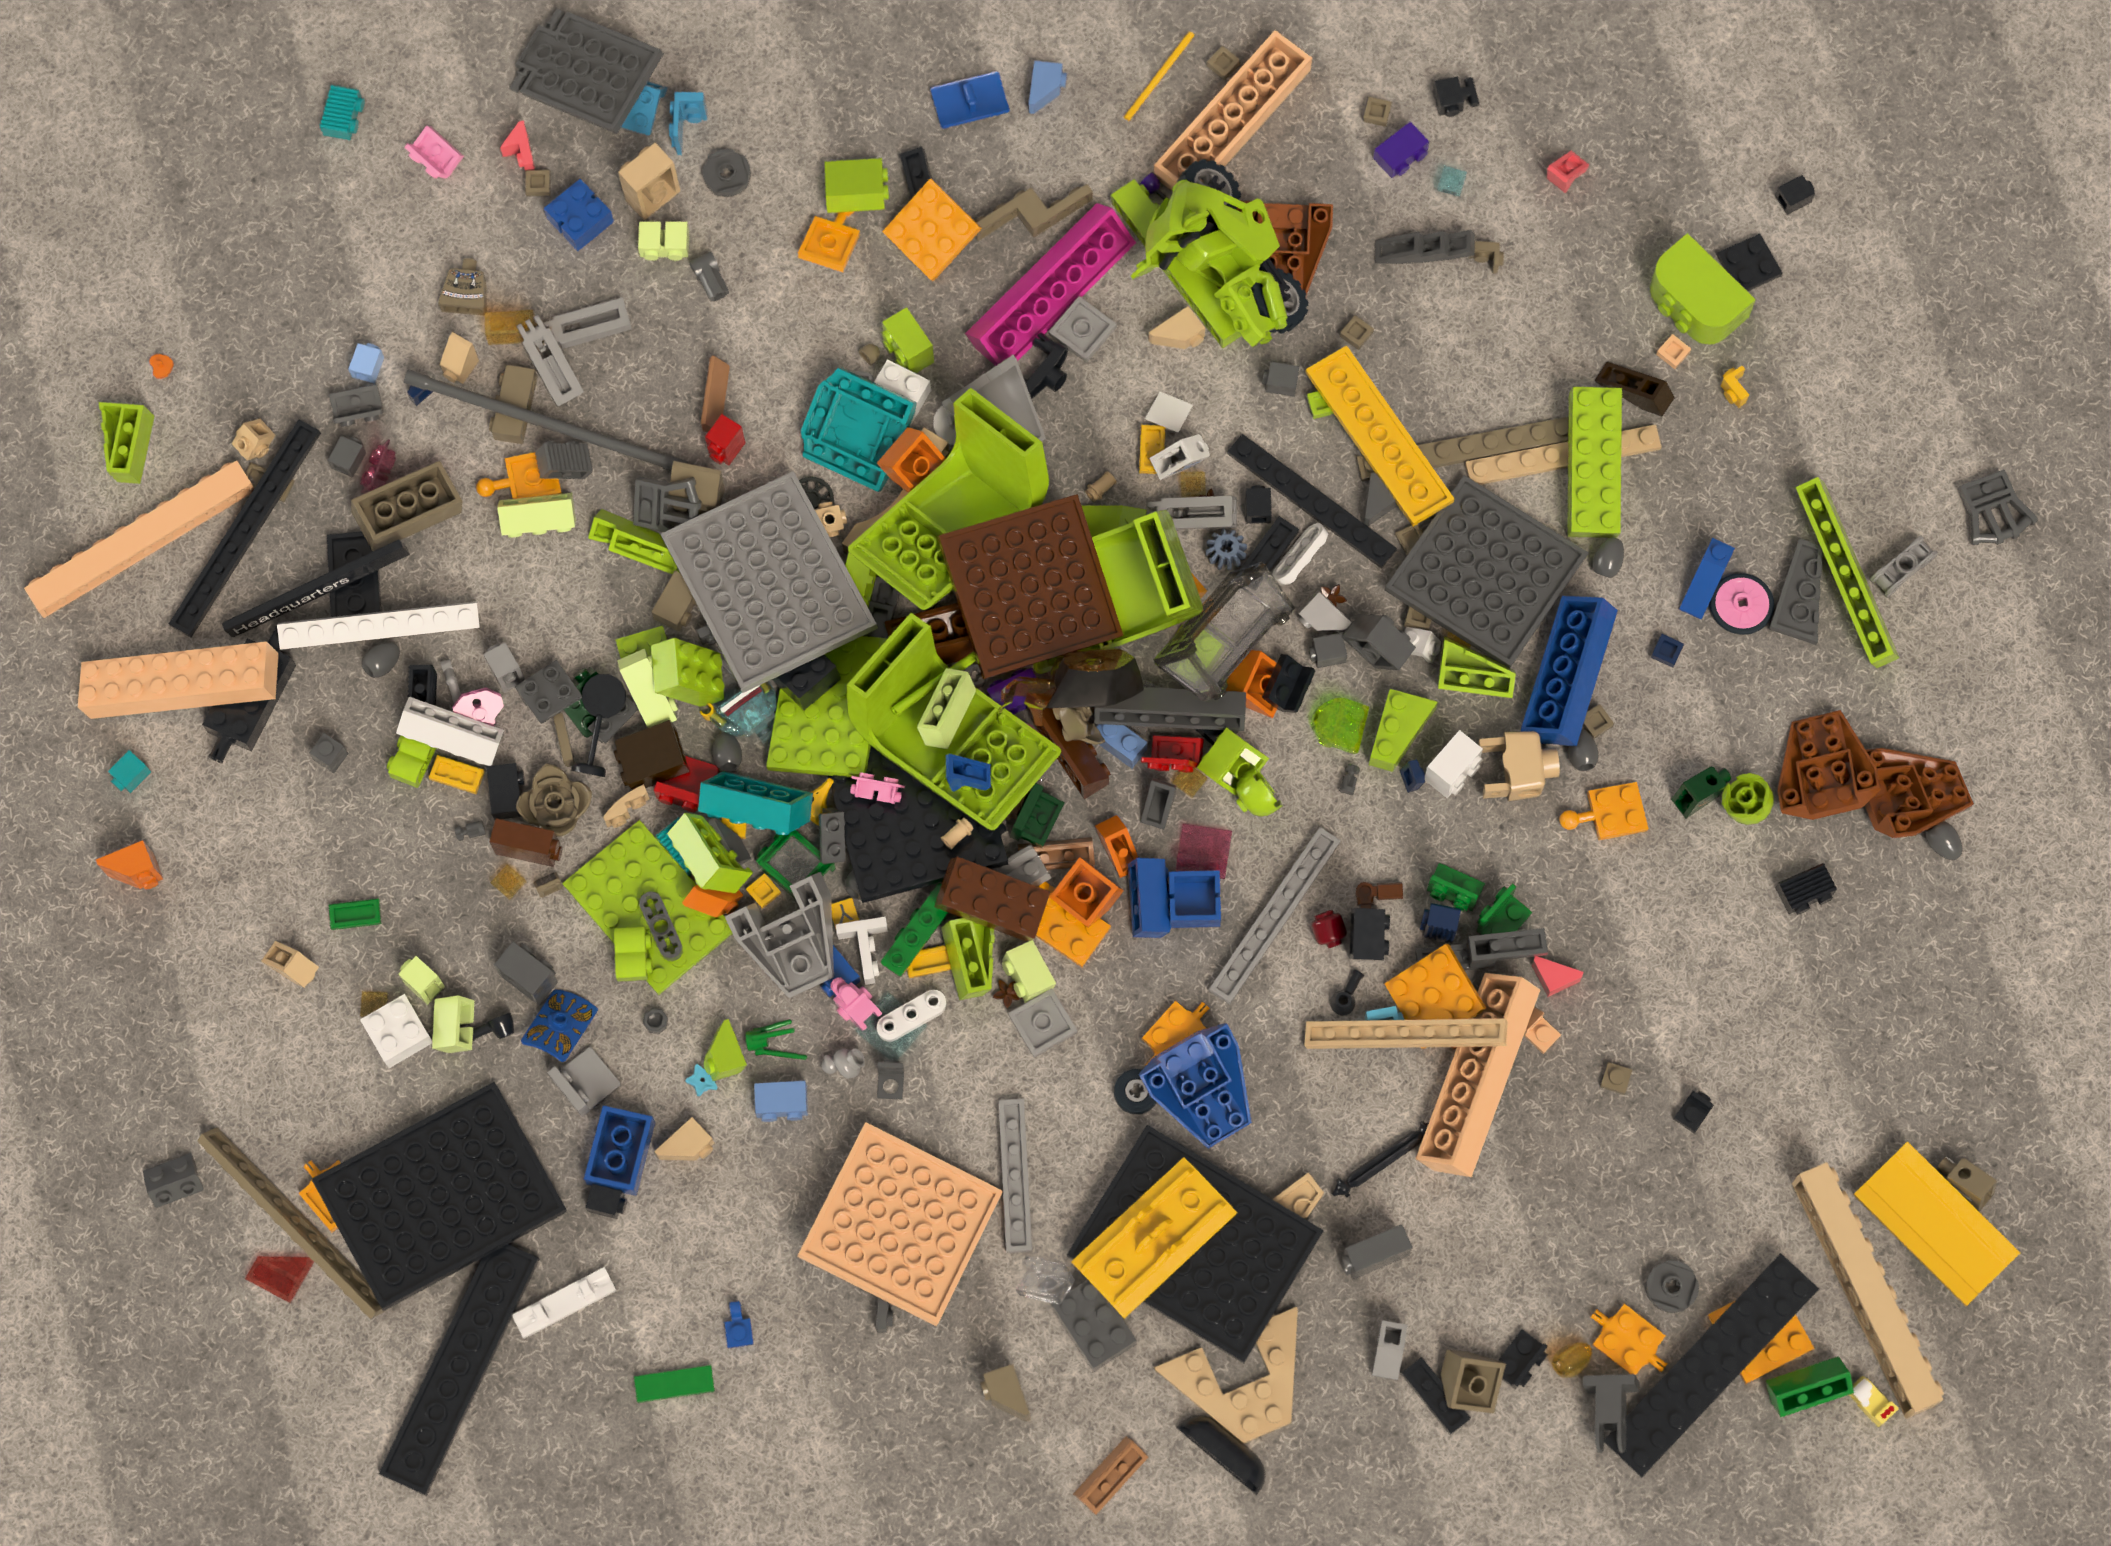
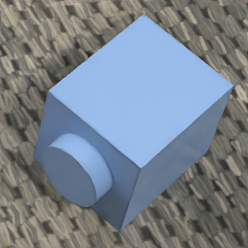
M358 343L348 368L351 376L375 384L384 360L382 351L374 344L367 343L363 345Z

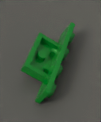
M941 883L937 884L920 909L916 908L909 918V924L905 929H900L894 939L895 943L881 960V965L899 977L905 973L949 913L934 907L942 885Z

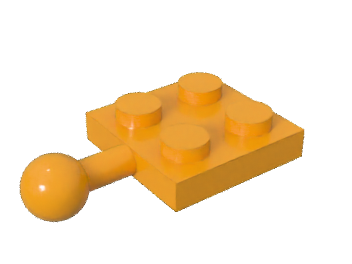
M854 211L837 212L838 214L834 222L815 216L798 251V258L844 272L860 236V230L843 225L846 218L851 216Z
M536 452L505 458L508 478L495 481L490 478H482L476 484V491L482 497H489L495 490L509 487L511 488L512 499L562 494L559 479L540 478Z
M1637 782L1589 790L1587 796L1591 811L1576 813L1573 810H1566L1559 818L1561 826L1567 830L1575 829L1579 823L1594 821L1598 840L1645 832L1649 829Z

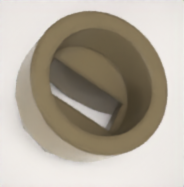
M868 344L859 350V354L869 365H872L879 359L880 350L876 345Z

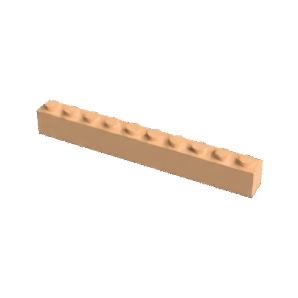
M237 460L233 463H227L215 474L207 475L200 479L199 483L195 486L181 490L170 501L161 502L150 513L141 514L130 525L118 528L110 537L96 541L93 547L85 552L76 553L65 564L56 565L45 576L31 580L24 589L39 613L45 618L247 497L253 492L254 487Z

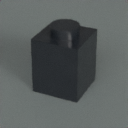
M1802 174L1779 186L1775 197L1786 215H1789L1812 203L1815 189L1813 184L1809 180L1807 181Z
M1262 485L1246 488V524L1271 523V488H1265Z
M592 1183L585 1208L590 1213L618 1219L619 1213L624 1214L627 1199H624L625 1195L620 1190Z

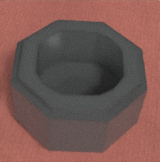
M652 1008L644 1014L643 1025L649 1033L660 1034L667 1029L668 1017L662 1009Z

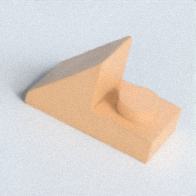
M1534 1007L1524 1037L1544 1054L1561 1037V1034L1543 1018L1544 1012Z

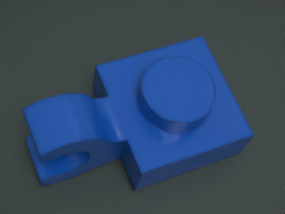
M740 1301L729 1302L732 1321L724 1322L728 1349L754 1345L751 1319H743Z

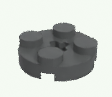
M718 150L709 156V160L703 166L704 182L707 188L716 196H735L749 185L751 178L749 162L745 156L735 153V150ZM728 168L729 171H733V174L730 177L721 176L720 174L724 173L723 169Z
M1670 1260L1653 1268L1646 1281L1648 1299L1656 1308L1667 1313H1677L1686 1310L1696 1300L1699 1292V1283L1693 1270L1687 1264ZM1674 1280L1676 1281V1286L1679 1287V1291L1669 1293L1665 1284Z

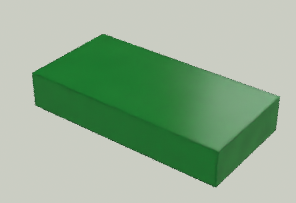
M370 899L329 904L330 929L338 930L382 924L380 900Z

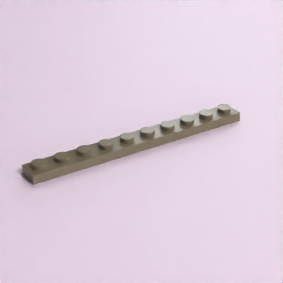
M1569 417L1417 446L1433 468L1568 442ZM1363 455L1357 456L1361 481L1370 480L1371 473L1375 472Z
M217 1127L201 1134L197 1141L205 1151L221 1165L223 1170L228 1172L238 1182L239 1186L273 1218L274 1222L308 1254L309 1258L343 1290L345 1295L352 1299L364 1314L372 1319L384 1312L366 1279Z

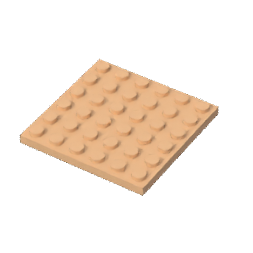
M865 1122L797 1257L937 1326L1003 1191Z

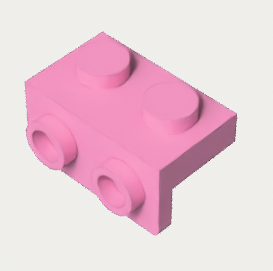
M426 126L413 144L407 143L405 146L410 152L409 156L417 163L425 165L427 167L425 169L426 172L434 178H448L464 157L431 126Z

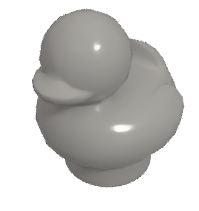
M842 1048L835 1052L834 1057L825 1055L821 1066L827 1074H833L838 1070L843 1077L852 1079L858 1076L861 1067L865 1065V1058L857 1048L852 1050Z

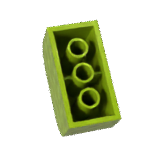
M1688 233L1659 258L1650 283L1651 296L1658 305L1661 314L1665 317L1670 316L1681 333H1687L1692 339L1702 344H1716L1724 340L1749 318L1756 300Z

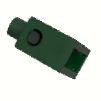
M1710 766L1683 782L1671 800L1685 819H1687L1718 798L1726 788V783L1731 781V775L1725 768L1716 771L1714 767Z

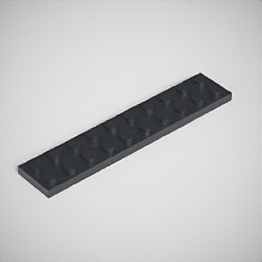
M507 1244L481 1259L380 1469V1476L425 1496L428 1495L513 1317L512 1314H514L540 1260L538 1257Z
M1780 1253L1626 1416L1625 1452H1619L1617 1431H1612L1604 1439V1443L1642 1478L1816 1294L1819 1288Z

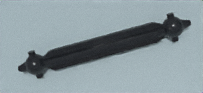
M1421 1121L1419 1123V1130L1411 1131L1349 1174L1346 1181L1338 1178L1335 1189L1332 1192L1333 1197L1338 1195L1349 1197L1351 1188L1360 1186L1418 1146L1425 1135L1429 1123Z

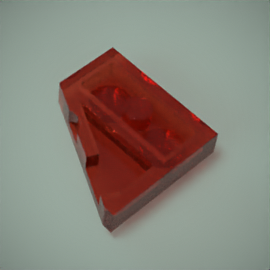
M258 1256L245 1279L291 1304L314 1261L309 1257Z

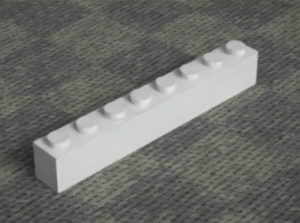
M477 601L281 622L277 624L280 649L480 628Z

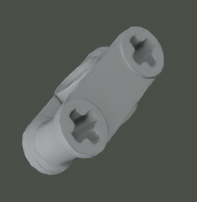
M1922 535L1916 538L1903 552L1887 565L1880 568L1870 578L1872 583L1875 582L1885 592L1884 596L1886 598L1890 597L1904 582L1921 568L1928 565L1938 555L1936 550L1933 551L1923 541L1924 537ZM1899 563L1906 564L1909 570L1902 569Z

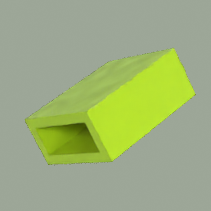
M882 158L825 161L827 213L885 210V200L889 199L888 185H884V182H888V168H883Z

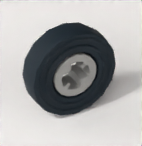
M1131 1069L1124 1072L1117 1079L1114 1086V1097L1117 1105L1123 1111L1130 1114L1146 1113L1157 1103L1149 1095L1138 1075L1143 1069ZM1135 1085H1139V1089L1143 1088L1144 1092L1140 1093L1139 1098H1135L1134 1094L1131 1096L1129 1092L1133 1090Z

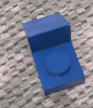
M947 754L946 778L951 790L954 792L964 785L984 791L991 787L990 764Z

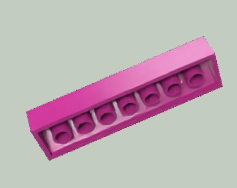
M1096 203L965 333L976 350L992 364L997 366L1013 354L1018 361L1033 346L1034 339L1036 337L1040 339L1038 337L1039 333L1045 334L1079 296L1082 297L1136 244L1113 208Z

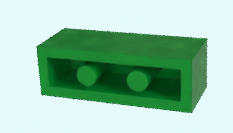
M1839 1356L1765 1380L1770 1402L1780 1417L1854 1393L1850 1371Z

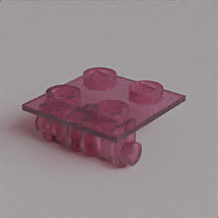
M389 439L384 444H379L377 449H373L368 460L371 466L368 471L363 473L359 483L363 485L361 493H364L367 489L372 491L386 485L387 482L385 481H388L389 478L380 472L391 474V469L396 461V453L387 449L390 443Z
M1183 824L1175 872L1220 871V879H1225L1232 831Z

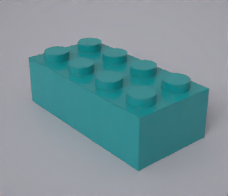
M723 771L701 782L698 812L706 813L710 818L723 817L729 819L731 823L751 824L755 829L767 828L775 830L776 834L788 835L790 832L810 822L813 793Z

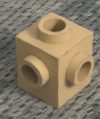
M256 419L243 423L236 431V437L232 445L246 460L257 457L262 458L268 453V447L275 434L261 419Z
M832 502L818 504L819 509L815 511L829 537L838 536L839 530L844 529L843 524H847L844 509L840 510L839 505L833 506ZM827 515L834 517L832 524L826 523L825 517Z

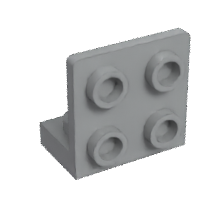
M588 1047L560 1071L553 1067L547 1072L551 1080L582 1117L621 1086L619 1080L591 1047Z

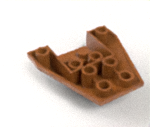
M1240 200V201H1242V202H1244V203H1249V202H1251V201ZM1264 203L1280 245L1269 258L1276 269H1282L1284 273L1293 275V279L1301 283L1300 287L1307 294L1332 230L1333 204L1309 203V205ZM1238 207L1236 208L1237 211L1242 212V209ZM1253 211V219L1261 224L1263 221L1260 213Z
M1841 710L1791 723L1778 785L1780 809L1783 814L1814 820L1861 809L1881 790L1877 767Z
M1885 748L1866 750L1877 767L1881 788L1865 805L1874 830L1892 838L1916 836L1973 806L1974 803L1955 761Z

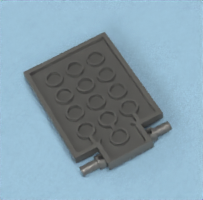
M556 9L551 19L546 21L544 26L538 25L515 64L518 68L516 71L517 76L509 89L515 93H518L520 90L528 98L617 134L664 53L659 48L572 13L566 12L565 14L562 10Z

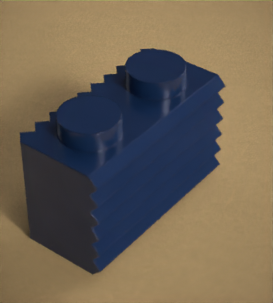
M1431 903L1429 910L1424 909L1420 930L1424 931V937H1429L1430 940L1434 938L1435 941L1439 939L1440 942L1444 940L1445 943L1449 941L1451 944L1457 932L1461 909Z

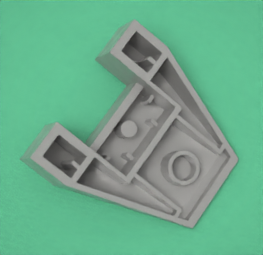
M821 872L790 885L800 909L766 925L756 902L725 916L735 940L789 998L834 978L831 893Z

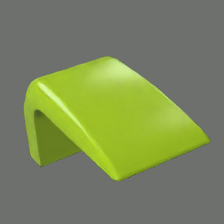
M972 388L968 389L953 403L956 439L948 457L848 547L850 554L921 610H927L954 589L937 536L1042 505L1049 486V475L1042 441Z
M1167 510L1153 512L1134 519L1132 523L1092 537L1124 636L1035 663L1033 667L1036 673L1043 674L1057 669L1063 658L1069 655L1071 656L1064 662L1066 665L1189 620L1203 611L1202 602L1174 522Z
M910 613L847 684L849 718L857 732L882 755L989 830H995L1060 756L1061 749L977 688L948 749L925 745L917 726L934 691L897 716L893 714L891 707L949 667L940 659L936 652L931 626L913 613ZM953 754L990 764L991 787L984 791L964 785L953 792L946 778V755Z

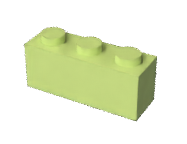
M572 493L499 500L497 507L501 535H508L511 538L523 535L522 533L532 532L533 535L545 534L547 530L567 532L574 528L576 524Z
M642 649L617 660L619 670L647 727L649 728L668 720L671 722L676 721L675 711L678 710V706L675 700L655 693L652 655L648 656L646 650Z
M945 669L917 726L925 745L948 749L976 692L969 672Z

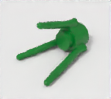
M791 1019L760 1028H753L752 1031H746L748 1051H755L756 1056L770 1055L792 1059H807L806 1055L764 1049V1047L769 1046L768 1038L795 1032L794 1028L771 1031L791 1024Z

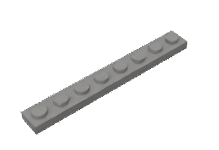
M1319 827L1213 982L1209 992L1229 1005L1232 1003L1339 846L1340 839Z

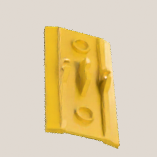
M1908 1142L1853 1194L1965 1306L2020 1254Z
M1183 1157L1073 1259L1071 1263L1125 1319L1227 1224L1237 1212L1194 1166Z

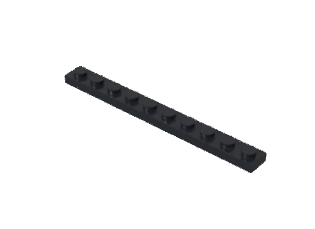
M298 419L169 622L172 628L192 638L319 438L321 432L318 429Z

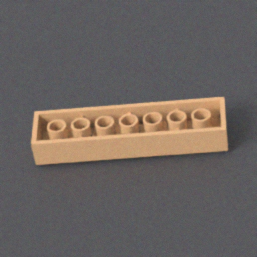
M1275 30L1155 163L1154 174L1159 178L1160 182L1172 191L1181 174L1193 162H1199L1202 159H1206L1207 162L1213 160L1217 165L1221 164L1225 167L1311 71L1312 57Z
M258 642L81 662L78 708L90 719L276 699L278 652L268 642Z
M1484 973L1477 993L1484 1003L1486 1010L1472 1019L1506 1018L1508 1022L1506 1046L1457 1047L1416 1156L1417 1161L1434 1171L1472 1177L1540 992L1539 988L1523 977Z

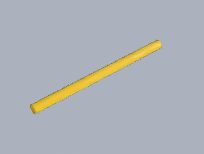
M1192 32L1187 33L1125 114L1124 119L1130 121L1192 40L1194 37Z

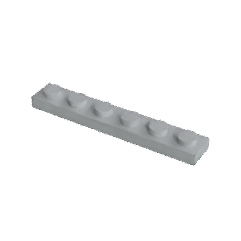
M1024 1099L999 1100L1006 1253L1032 1252Z

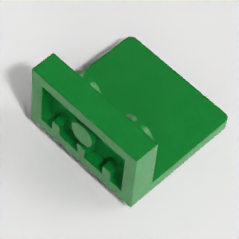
M1439 863L1434 875L1430 878L1427 891L1430 892V896L1435 900L1443 902L1445 899L1454 903L1453 907L1459 908L1463 912H1467V910L1473 912L1485 883Z
M1513 883L1509 888L1504 886L1495 896L1496 900L1493 902V906L1487 905L1483 909L1477 921L1479 924L1477 933L1485 935L1517 931L1531 916L1532 911L1513 896L1517 886Z

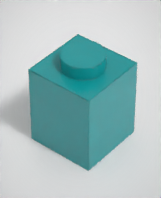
M130 750L108 771L113 777L110 782L120 791L125 788L129 793L151 773L149 768Z

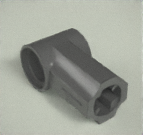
M711 251L689 261L692 271L696 273V279L700 280L711 302L718 301L729 294V290L719 272L720 269Z

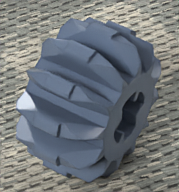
M1223 528L1221 536L1214 532L1212 534L1213 540H1207L1206 545L1209 548L1206 549V556L1211 557L1209 559L1210 564L1218 562L1217 569L1219 570L1222 569L1224 564L1227 570L1230 571L1232 563L1239 567L1241 565L1240 560L1246 559L1244 551L1247 550V544L1242 543L1244 538L1242 535L1235 537L1236 531L1234 529L1230 534H1226V530ZM1226 546V549L1230 547L1231 552L1227 553V550L1223 552L1222 547Z

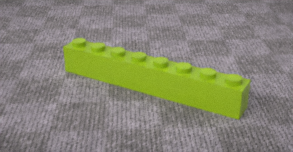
M1134 179L1111 194V204L1145 247L1148 227L1159 205L1149 199V193L1145 186L1139 185ZM1175 257L1168 269L1163 270V272L1219 345L1224 348L1241 337V333L1235 330L1233 320L1229 314L1222 309L1220 299L1214 295L1219 290V286L1196 272L1189 270Z
M1816 477L1797 486V492L1870 663L1874 667L1879 668L1899 659L1900 657L1825 482Z

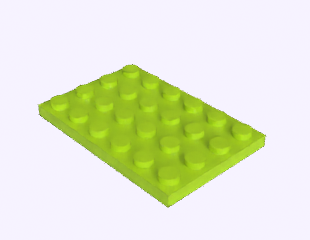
M861 636L824 654L836 665L841 680L804 711L780 688L766 765L768 771L859 777L860 772L866 773L871 745L857 732L849 718L847 684L887 638Z
M640 820L562 883L614 945L615 928L645 927L647 933H651L640 908L639 901L641 896L647 892L659 894L680 939L683 953L678 960H665L651 933L652 948L647 949V957L652 958L653 973H648V980L646 982L658 995L733 934L723 915L716 918L683 905V900L693 887L696 886L695 882L687 876L680 865ZM648 899V905L644 907H650L655 916L658 914L655 907L658 901L653 902L652 899ZM659 920L654 925V930L658 933H663L668 929V923L664 920ZM669 937L664 940L668 949L664 952L669 951L671 954H674L675 948L678 945L673 946Z

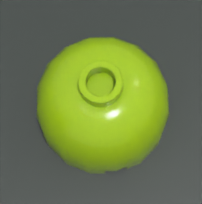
M1254 766L1240 777L1236 787L1239 796L1236 802L1244 813L1249 811L1254 816H1268L1279 810L1283 805L1280 800L1277 801L1273 796L1275 791L1261 772L1256 775L1257 768Z
M1752 773L1737 776V780L1731 785L1730 783L1727 784L1722 793V805L1732 819L1740 824L1752 825L1758 824L1767 818L1774 805V795L1769 784L1761 776Z

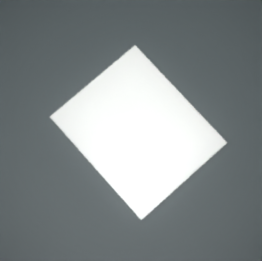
M1159 392L1145 419L1179 432L1193 405Z

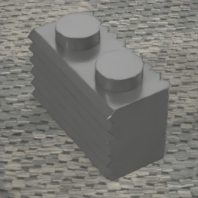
M552 440L544 442L535 453L541 479H586L593 472L587 443L579 444L578 441H570L566 444H557V441Z

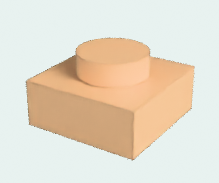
M1672 334L1660 347L1656 355L1676 369L1690 353L1691 348Z

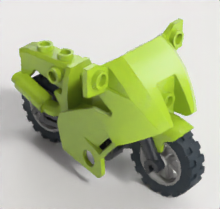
M1202 159L1199 162L1195 161L1178 178L1177 184L1172 188L1173 194L1171 198H1165L1154 213L1146 235V259L1136 265L1137 270L1131 275V278L1135 279L1150 273L1156 267L1167 270L1173 259L1177 257L1181 264L1189 270L1196 272L1220 287L1214 294L1215 297L1220 299L1222 309L1233 320L1235 330L1240 332L1242 337L1252 347L1259 343L1266 344L1272 340L1271 333L1276 331L1279 334L1286 331L1289 332L1304 319L1308 313L1306 307L1309 305L1308 300L1305 298L1307 294L1300 287L1301 283L1293 279V275L1284 273L1282 269H1276L1269 258L1280 245L1263 201L1258 198L1249 203L1240 201L1241 191H1238L1239 184L1237 181H1234L1233 174L1225 170L1226 167L1221 164L1217 165L1213 160L1209 162L1206 159ZM1238 207L1242 209V212L1237 211L1236 208ZM1253 211L1260 213L1263 221L1261 224L1253 219Z

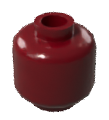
M1333 910L1315 915L1311 928L1317 944H1327L1328 949L1341 945V939L1347 935L1342 915L1334 913Z

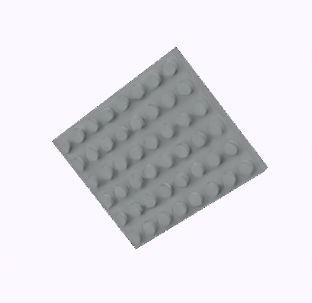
M794 471L661 533V537L742 693L878 629L872 614Z

